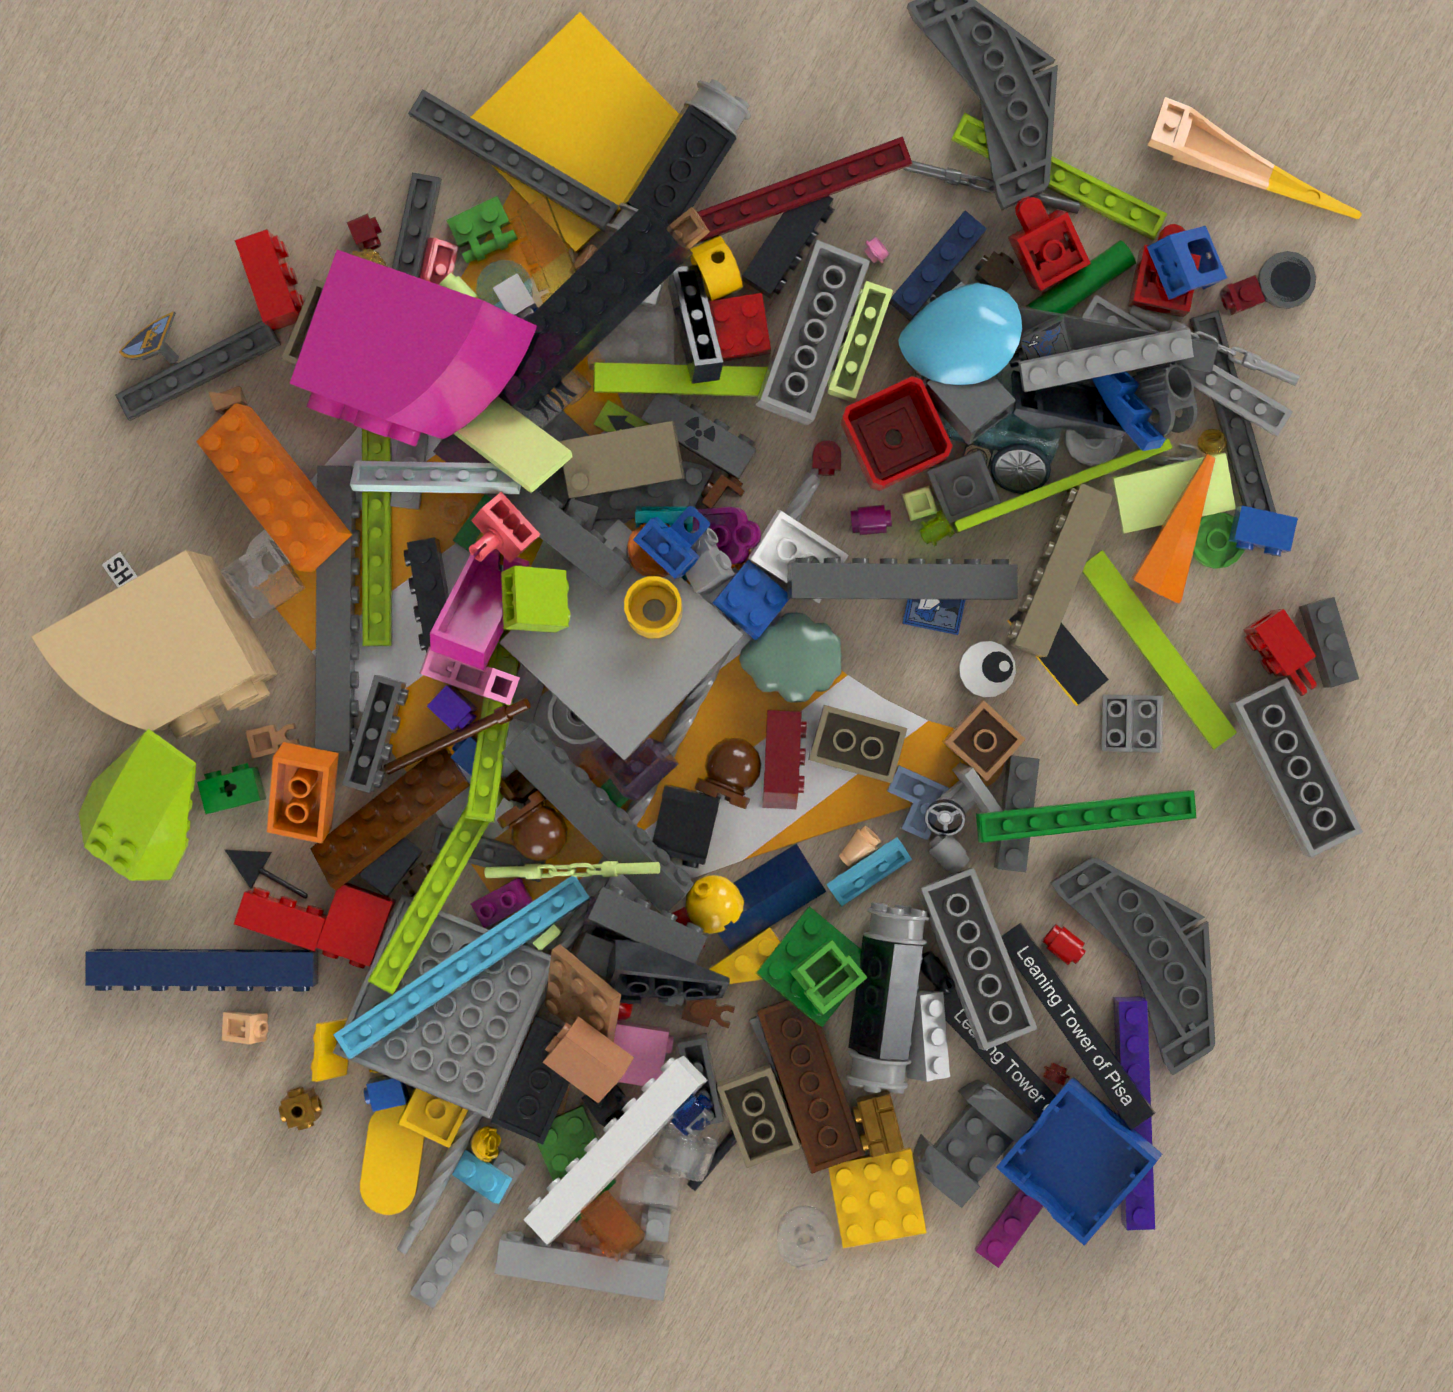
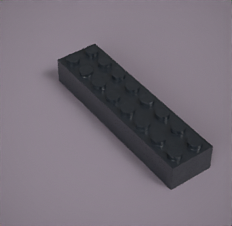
M644 204L526 320L537 325L535 333L517 370L502 390L513 406L530 411L693 254L657 210Z

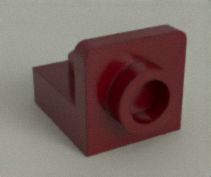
M1256 275L1236 283L1227 284L1221 289L1223 292L1220 295L1222 304L1226 310H1230L1231 315L1265 302Z

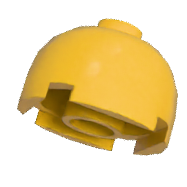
M717 875L704 876L698 879L686 894L685 908L691 922L704 929L703 932L711 934L726 930L724 926L731 921L734 924L743 911L744 899L739 889L726 877Z

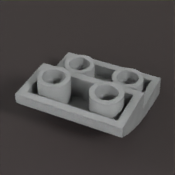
M1103 695L1102 751L1162 753L1164 696Z

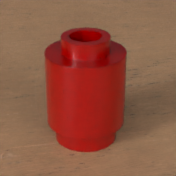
M1057 924L1051 928L1042 941L1047 945V950L1067 965L1071 962L1077 964L1086 952L1083 949L1085 942L1064 926L1061 928Z

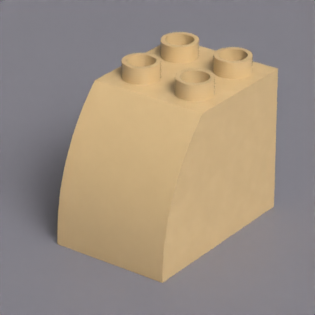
M188 550L181 552L31 636L46 661L60 678L90 704L126 724L146 731L148 729L151 731L172 730L176 739L187 735L193 738L218 725L221 721L215 710L225 705L227 711L237 707L239 710H244L270 695V692L264 682L278 675L213 557Z

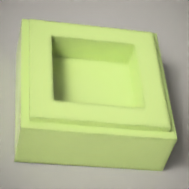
M930 486L902 494L910 522L938 513Z
M557 922L554 923L533 944L538 950L544 949L562 932L563 928Z

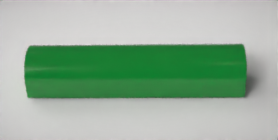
M1119 240L1090 261L1091 264L1069 275L1030 302L1026 307L1065 314L1136 264L1135 257L1129 247L1122 240Z

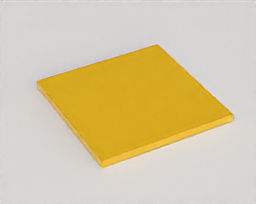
M579 12L486 101L471 118L608 200L620 205L627 197L679 113ZM491 165L575 253H578L600 231L599 228ZM620 207L614 217L621 211Z

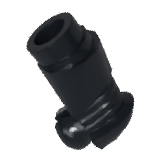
M932 951L923 953V960L920 965L921 972L935 985L934 991H941L944 996L951 994L955 989L953 979L947 976L948 972L939 958L934 956Z

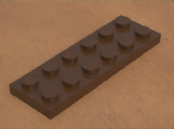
M448 748L424 758L331 831L323 843H316L310 848L330 887L335 891L470 786L458 764L451 758L452 754Z
M789 1000L756 1010L810 1173L813 1174L865 1155L822 1027L817 1025Z

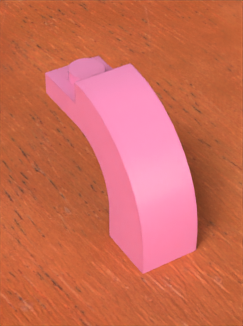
M431 647L427 650L419 674L507 705L511 704L520 679L495 668L487 666L484 670L431 651Z

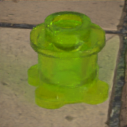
M941 510L936 513V517L926 523L924 521L920 522L922 528L918 530L923 541L926 544L932 543L934 547L937 546V542L946 536L951 538L955 534Z

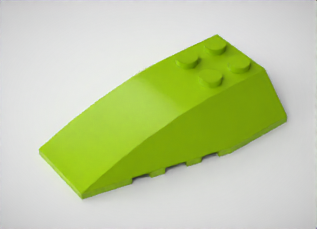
M150 729L145 731L91 783L79 811L84 847L93 856L100 858L111 866L115 872L123 875L130 881L170 880L189 843L186 834L190 830L191 823L188 820V813L192 809L193 803L190 799V794L194 791L196 763Z

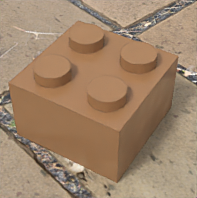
M980 700L942 742L965 764L974 768L983 780L988 781L1026 739L984 700Z

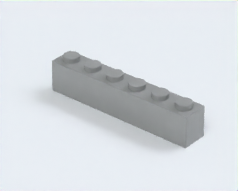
M508 1231L507 1234H502L499 1241L494 1274L663 1301L670 1260H664V1256L659 1254H648L647 1257L636 1255L635 1251L629 1249H620L619 1252L608 1251V1247L603 1245H592L591 1248L580 1246L579 1242L573 1240H564L563 1243L552 1241L546 1244L539 1236H536L534 1239L524 1237V1233Z

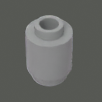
M937 834L929 841L931 848L928 852L946 871L950 870L955 874L970 860L966 855L967 851L952 835L942 836Z

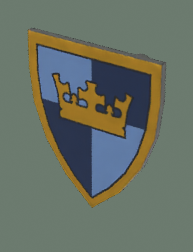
M173 311L143 328L125 344L119 353L129 360H146L161 353L170 364L175 363L179 356L165 340L176 313Z

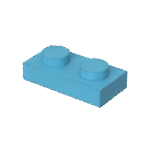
M470 1150L464 1151L452 1174L482 1196L497 1204L500 1203L513 1179L489 1162L478 1159Z

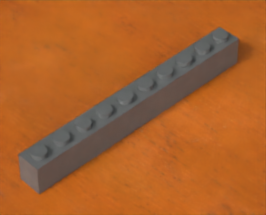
M317 466L318 492L352 533V536L316 569L315 748L326 751H352L358 728H354V717L359 715V701L354 700V689L359 687V672L355 671V660H359V643H355V632H359L360 619L359 615H355V603H359L360 589L359 586H355V575L360 573V560L355 558V547L360 546V531L356 530V518H360V502L356 501V491H353L350 486L353 466Z

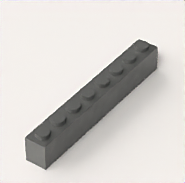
M454 434L442 439L433 450L445 462L491 463ZM521 486L520 494H504L541 534L539 537L610 594H612L632 569L626 562L629 556L616 546L613 550L608 548L604 544L607 539L595 529L589 533L582 527L586 522L573 512L569 516L561 510L564 505L550 494L548 498H545L540 494L541 486L532 493ZM485 493V494L488 495L491 499H493L495 496L498 495V494H487V493Z
M795 558V563L787 565V599L1013 600L1018 599V565L1009 564V559H992V564H981V559H964V564H953V559H936V564H925V559L913 558L908 559V564H897V558H881L880 564H869V558H852V563H841V558H824V563H812V558Z
M532 722L502 752L609 861H618L619 863H660L659 874H623L660 912L662 910L668 912L692 888L694 883L690 880L688 873L683 869H679L670 860L667 852L658 848L650 840L647 832L638 828L629 819L626 811L618 808L609 799L608 794L602 788L597 787L589 779L588 774L582 768L577 767L568 758L567 753L548 738L547 733L542 728Z

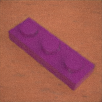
M1018 1188L975 1247V1251L999 1268L1041 1211L1043 1205Z

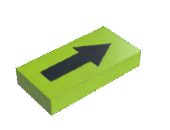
M607 400L594 422L596 427L606 433L650 425Z

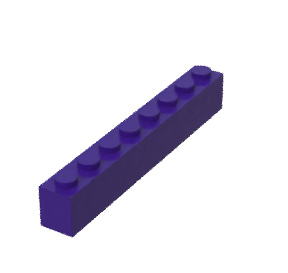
M1142 996L1113 997L1115 1056L1151 1106L1147 1000ZM1150 1117L1136 1126L1134 1130L1152 1144V1118ZM1153 1167L1121 1202V1223L1127 1231L1155 1230Z

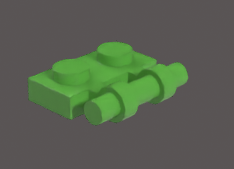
M498 196L446 220L458 246L461 248L469 243L472 249L462 253L466 264L476 259L479 262L486 258L485 255L499 248L502 251L509 247L508 244L518 240L513 229L504 234L501 231V228L511 223ZM493 232L495 238L480 245L478 239Z

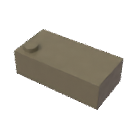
M673 421L559 441L572 453V458L563 465L568 496L572 499L685 479L676 425Z

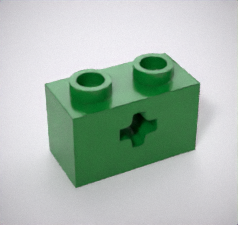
M245 763L231 767L232 773L222 775L221 770L204 774L205 780L198 781L197 784L205 815L265 800L266 796L258 767L249 768V764ZM236 784L237 789L232 792H226V786Z

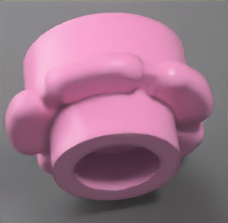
M877 237L870 242L866 241L868 247L864 251L873 263L879 261L883 264L884 259L890 255L885 246Z

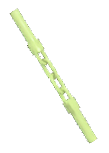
M605 861L602 864L593 865L589 863H573L556 866L537 863L525 864V866L486 867L484 874L485 878L525 877L526 879L569 875L573 877H589L592 875L618 877V875L659 874L660 863ZM576 867H588L585 873H575ZM542 868H549V874H543ZM595 868H601V871H595ZM558 869H568L567 872H557Z

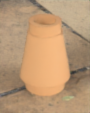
M864 826L862 829H857L839 857L851 868L854 864L877 850V845L881 841L870 828Z

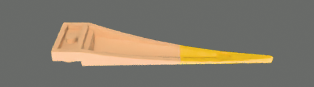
M1166 97L1164 98L1147 146L1173 155L1172 160L1355 219L1361 217L1362 213L1315 189L1275 166L1235 140L1192 107Z

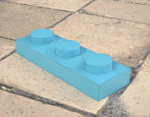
M896 837L826 885L842 907L912 860L898 837Z

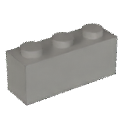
M918 990L915 1004V1020L911 1035L912 1045L909 1050L911 1064L906 1065L907 1078L932 1081L950 1077L944 995L941 991Z

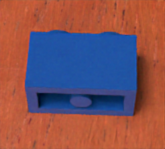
M1239 506L1235 509L1229 541L1236 542V547L1240 549L1253 550V547L1264 548V554L1281 557V553L1291 551L1298 518L1252 507Z

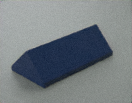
M797 843L733 882L744 899L743 911L734 924L731 921L725 925L726 930L718 932V935L728 949L732 951L826 892Z

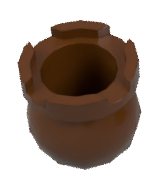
M725 738L718 742L707 754L705 769L708 777H705V780L698 778L695 789L714 798L720 793L725 795L724 800L729 801V804L746 809L750 798L744 796L746 794L744 791L753 787L760 777L762 763L758 751L745 739Z
M538 790L528 797L529 799L523 803V808L519 810L516 805L496 820L502 829L506 826L512 828L511 839L516 850L525 858L542 861L557 856L567 842L568 829L563 817L554 808L545 806L544 800L547 798Z

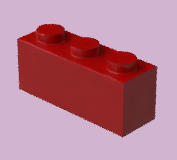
M258 887L244 892L234 925L312 951L318 949L316 946L327 915L323 914L324 909L313 905H308L307 908L296 905L297 900L286 896H281L280 899L269 896L270 891Z

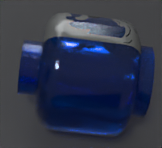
M692 1093L672 1114L673 1118L671 1121L685 1136L689 1134L697 1136L713 1121L714 1114L710 1109L713 1103L703 1093L699 1096Z

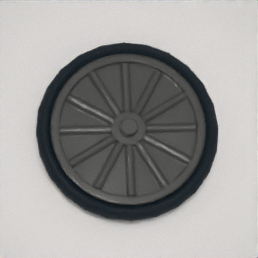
M1021 443L1011 444L1000 449L994 455L990 466L991 475L1000 487L1019 494L1028 493L1043 487L1051 473V466L1047 456L1038 448Z

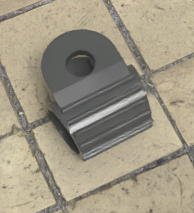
M1176 362L1136 372L1137 375L1132 376L1140 384L1134 394L1153 411L1147 421L1161 435L1165 437L1171 431L1181 433L1193 427L1198 414L1196 399L1193 393L1194 384L1189 372L1182 367V364L1177 365ZM1183 409L1182 416L1180 418L1177 417L1174 411ZM1160 415L1159 422L1155 423L1151 416Z

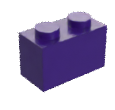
M446 685L427 705L451 730L463 729L477 717L474 712L478 708L452 685Z

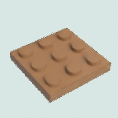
M559 944L551 952L545 1006L551 1014L556 1015L563 1022H567L570 1025L579 1016L614 1042L621 994Z

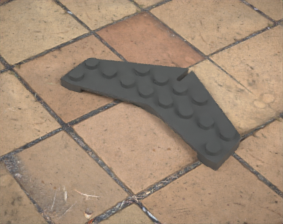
M914 0L909 2L907 9L912 20L980 98L995 198L1001 211L1016 205L1024 197H1034L1043 193L1050 182L1058 65L1035 75L1033 72L1052 65L1055 59L976 0Z
M503 391L498 395L499 398L515 408L534 424L540 426L542 430L558 442L589 436L547 395L544 398L548 404L559 412L550 410L540 400L539 403L548 414V421L540 410L532 408L530 411H526L513 406ZM682 461L685 479L575 498V500L599 507L595 520L635 519L636 506L695 507L713 470L701 464ZM562 466L540 486L545 498H548L551 494L564 505L561 508L563 511L570 498Z
M1095 857L1084 860L1051 881L1050 883L1054 890L1064 901L1134 962L1144 998L1147 1000L1148 1012L1162 1060L1169 1072L1174 1075L1211 1052L1215 1046L1209 922L1205 921L1188 933H1183L1184 930L1205 917Z

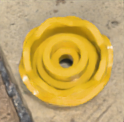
M489 1126L480 1128L473 1135L471 1142L473 1153L484 1162H491L492 1159L499 1155L498 1146L501 1143V1137L496 1132L497 1129Z

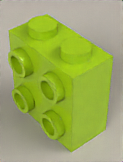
M513 566L501 572L504 629L555 633L569 627L570 610L567 598L569 583L566 578V570Z

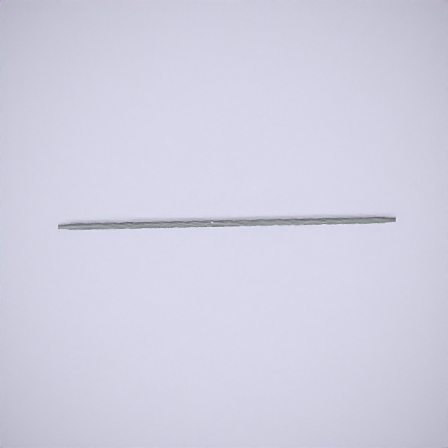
M811 469L810 473L806 472L802 485L796 491L785 514L798 522L821 482L819 479L821 475H818V469ZM759 565L757 566V567H758L759 569H761L766 575H768L769 577L771 576V573H770V572L766 571L765 569H763V568L760 567ZM730 618L728 619V621L734 627H736L739 631L741 630V628L735 622H733ZM730 651L688 694L682 705L677 720L671 726L656 759L649 767L638 788L636 797L626 811L629 819L636 826L650 804L659 782L667 772L679 744L686 736L700 705L705 700L719 673L720 667L727 659ZM603 855L598 864L609 860ZM594 875L590 879L585 891L591 899L574 910V914L566 923L555 947L561 944L571 952L576 938L587 922L588 915L601 888L606 886L610 877ZM547 987L537 1008L535 1016L539 1012L540 1008L542 1007L546 999ZM468 1110L450 1148H448L430 1180L429 1187L422 1194L410 1217L409 1227L397 1247V1250L401 1253L407 1254L419 1230H423L431 1211L436 1206L450 1179L451 1173L458 1165L472 1134L483 1116Z

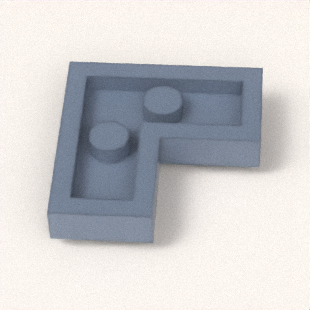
M898 765L893 782L889 784L887 791L912 802L901 829L928 840L932 831L925 822L926 810L931 803L935 802L950 788ZM929 812V820L932 825H935L937 815Z

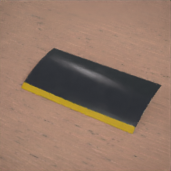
M1018 611L1007 620L1010 626L1013 621H1019L1022 612ZM1062 622L1047 657L1036 656L1075 706L1079 705L1109 680Z

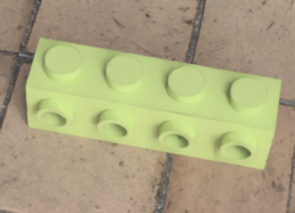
M866 281L864 289L860 288L855 303L857 305L855 315L850 317L845 331L848 332L845 343L841 342L836 359H839L835 370L832 369L827 382V386H830L827 394L853 403L855 402L893 290Z

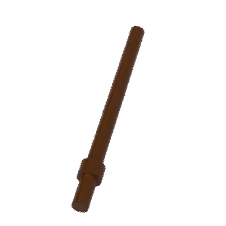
M524 698L510 706L503 705L496 708L493 714L385 764L384 770L390 775L498 723L503 725L512 721L513 716L531 708L530 702Z

